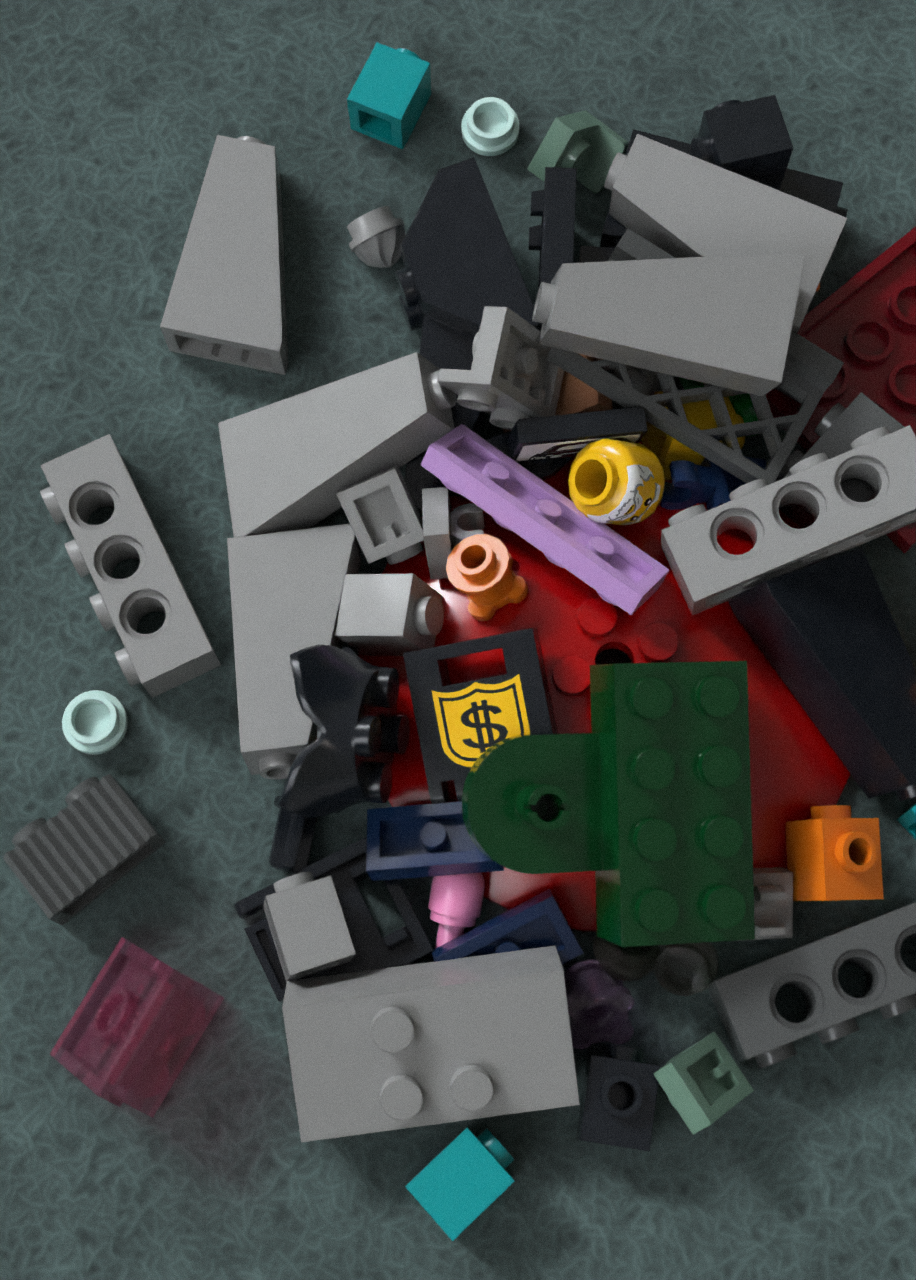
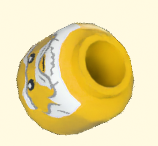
M608 438L590 442L581 449L571 464L568 477L570 498L576 508L588 519L605 524L631 525L644 521L655 512L662 500L665 486L663 467L655 453L643 444Z

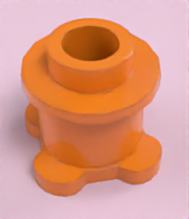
M476 534L467 537L454 546L447 558L446 572L448 579L459 592L466 594L470 601L468 611L478 621L491 619L497 609L508 603L521 602L528 592V585L524 578L516 576L512 570L513 558L508 549L496 537L488 534Z

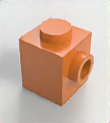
M851 805L810 807L811 819L785 821L787 869L793 872V901L884 899L879 818H852Z

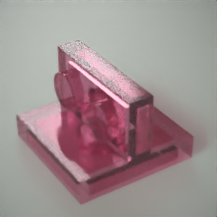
M121 937L53 1047L50 1055L99 1097L118 1107L125 1103L153 1118L224 997Z

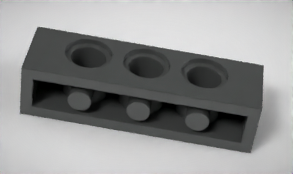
M916 902L709 983L707 988L737 1061L755 1057L759 1069L797 1055L793 1041L817 1032L821 1043L825 1044L860 1030L855 1017L879 1008L885 1020L916 1008V973L905 966L900 955L901 944L905 938L916 940ZM845 961L857 964L866 975L867 988L860 998L849 996L839 985L838 971ZM782 985H789L798 989L805 998L806 1012L798 1023L785 1020L776 1009L775 996Z

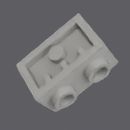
M485 306L480 329L473 341L471 370L440 369L437 383L457 394V403L459 405L477 411H484L491 415L489 420L491 424L513 430L518 419L555 416L564 370L546 359L552 347L539 345L540 330L508 307Z

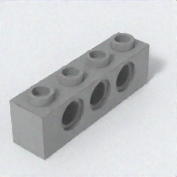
M906 426L892 433L889 432L887 427L871 430L855 439L850 444L852 447L850 451L831 459L828 458L826 453L812 455L790 468L791 476L769 485L765 479L748 482L729 494L731 501L708 511L703 504L695 505L672 516L668 520L670 527L661 531V548L692 616L724 603L766 580L826 560L916 522V436L911 426ZM852 478L864 480L872 487L875 498L867 502L853 501L844 494L841 483ZM789 504H800L812 513L814 523L806 528H792L783 522L779 515V510ZM738 529L750 536L754 547L745 554L733 555L720 547L717 538L727 530Z
M111 435L103 436L40 465L50 487L40 491L41 496L56 525L66 521L71 530L74 540L65 543V548L79 576L82 578L91 574L99 593L89 597L104 630L107 632L116 628L125 648L114 653L130 686L132 687L141 682L150 696L154 698L221 666ZM101 507L114 508L112 516L106 522L99 525L87 524L90 515L96 509ZM126 559L140 560L138 569L130 577L125 579L112 578L114 568L121 561ZM151 612L166 614L163 625L156 632L151 634L137 633V625L146 614Z

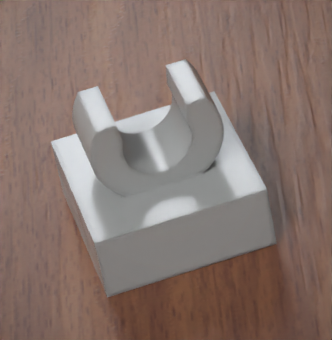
M448 488L422 489L423 540L430 578H448L446 572L447 558L454 546L467 537L484 534L483 530H479L485 528L483 510L474 503L458 506L452 511Z
M784 867L753 868L754 940L792 938L793 872Z

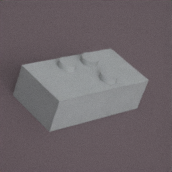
M556 946L287 981L282 1010L301 1143L580 1105L564 970Z

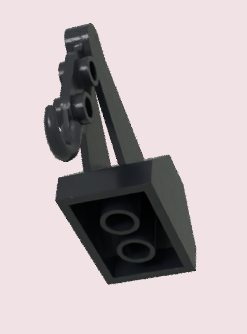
M473 157L439 169L401 244L404 269L395 272L401 292L399 301L410 331L418 328L422 330L420 355L439 369L471 370L473 341L480 329L485 306L508 307L538 330L541 328V323L532 321L534 305L475 158ZM456 394V405L451 407L454 428L463 424L477 434L486 412L459 405L457 403L458 395ZM512 431L492 437L486 441L509 456L507 441ZM427 450L407 463L405 482L421 517H423L422 489L445 487L439 478L421 466ZM574 457L517 463L544 481L555 476ZM448 489L449 497L458 495L467 499L463 495L455 493Z

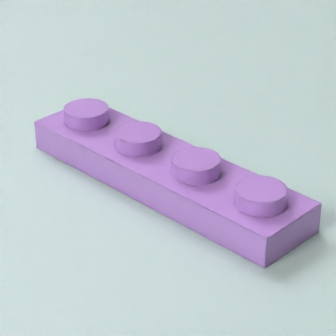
M459 425L429 445L421 466L439 478L446 488L466 497L491 515L498 525L515 532L543 552L551 563L565 568L596 590L603 600L620 607L628 614L632 615L659 589L670 571L604 523L588 519L576 508L573 501L465 425Z

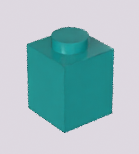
M376 42L347 98L350 128L403 150L432 94L430 62L422 60L410 50L403 48L393 49Z
M467 1127L405 1187L453 1241L515 1181L505 1170L515 1159L487 1128L476 1137Z

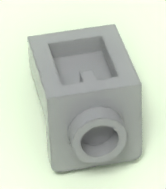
M398 465L338 491L336 495L368 564L386 557L389 565L397 564L417 555L423 550L420 543L424 541L423 518H421Z

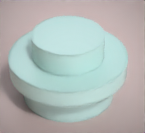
M485 97L473 103L464 114L461 123L462 138L465 144L477 154L484 156L501 155L515 145L519 136V119L515 111L504 100L496 97Z
M99 690L87 691L76 696L66 707L62 718V729L67 741L78 751L90 755L103 754L114 749L124 738L128 726L127 713L120 701L110 693Z

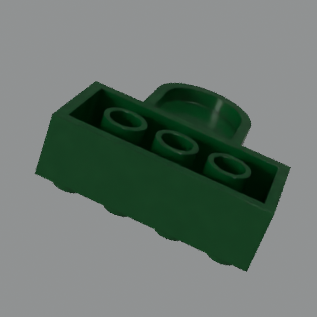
M747 661L590 665L592 733L532 734L509 737L488 748L473 764L466 778L462 793L463 820L473 843L487 858L496 864L521 873L543 874L595 871L598 937L620 947L755 939Z

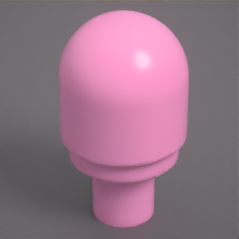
M482 873L433 876L428 909L431 910L430 919L439 923L435 949L463 935L465 927L475 926L476 918L480 917L485 888Z

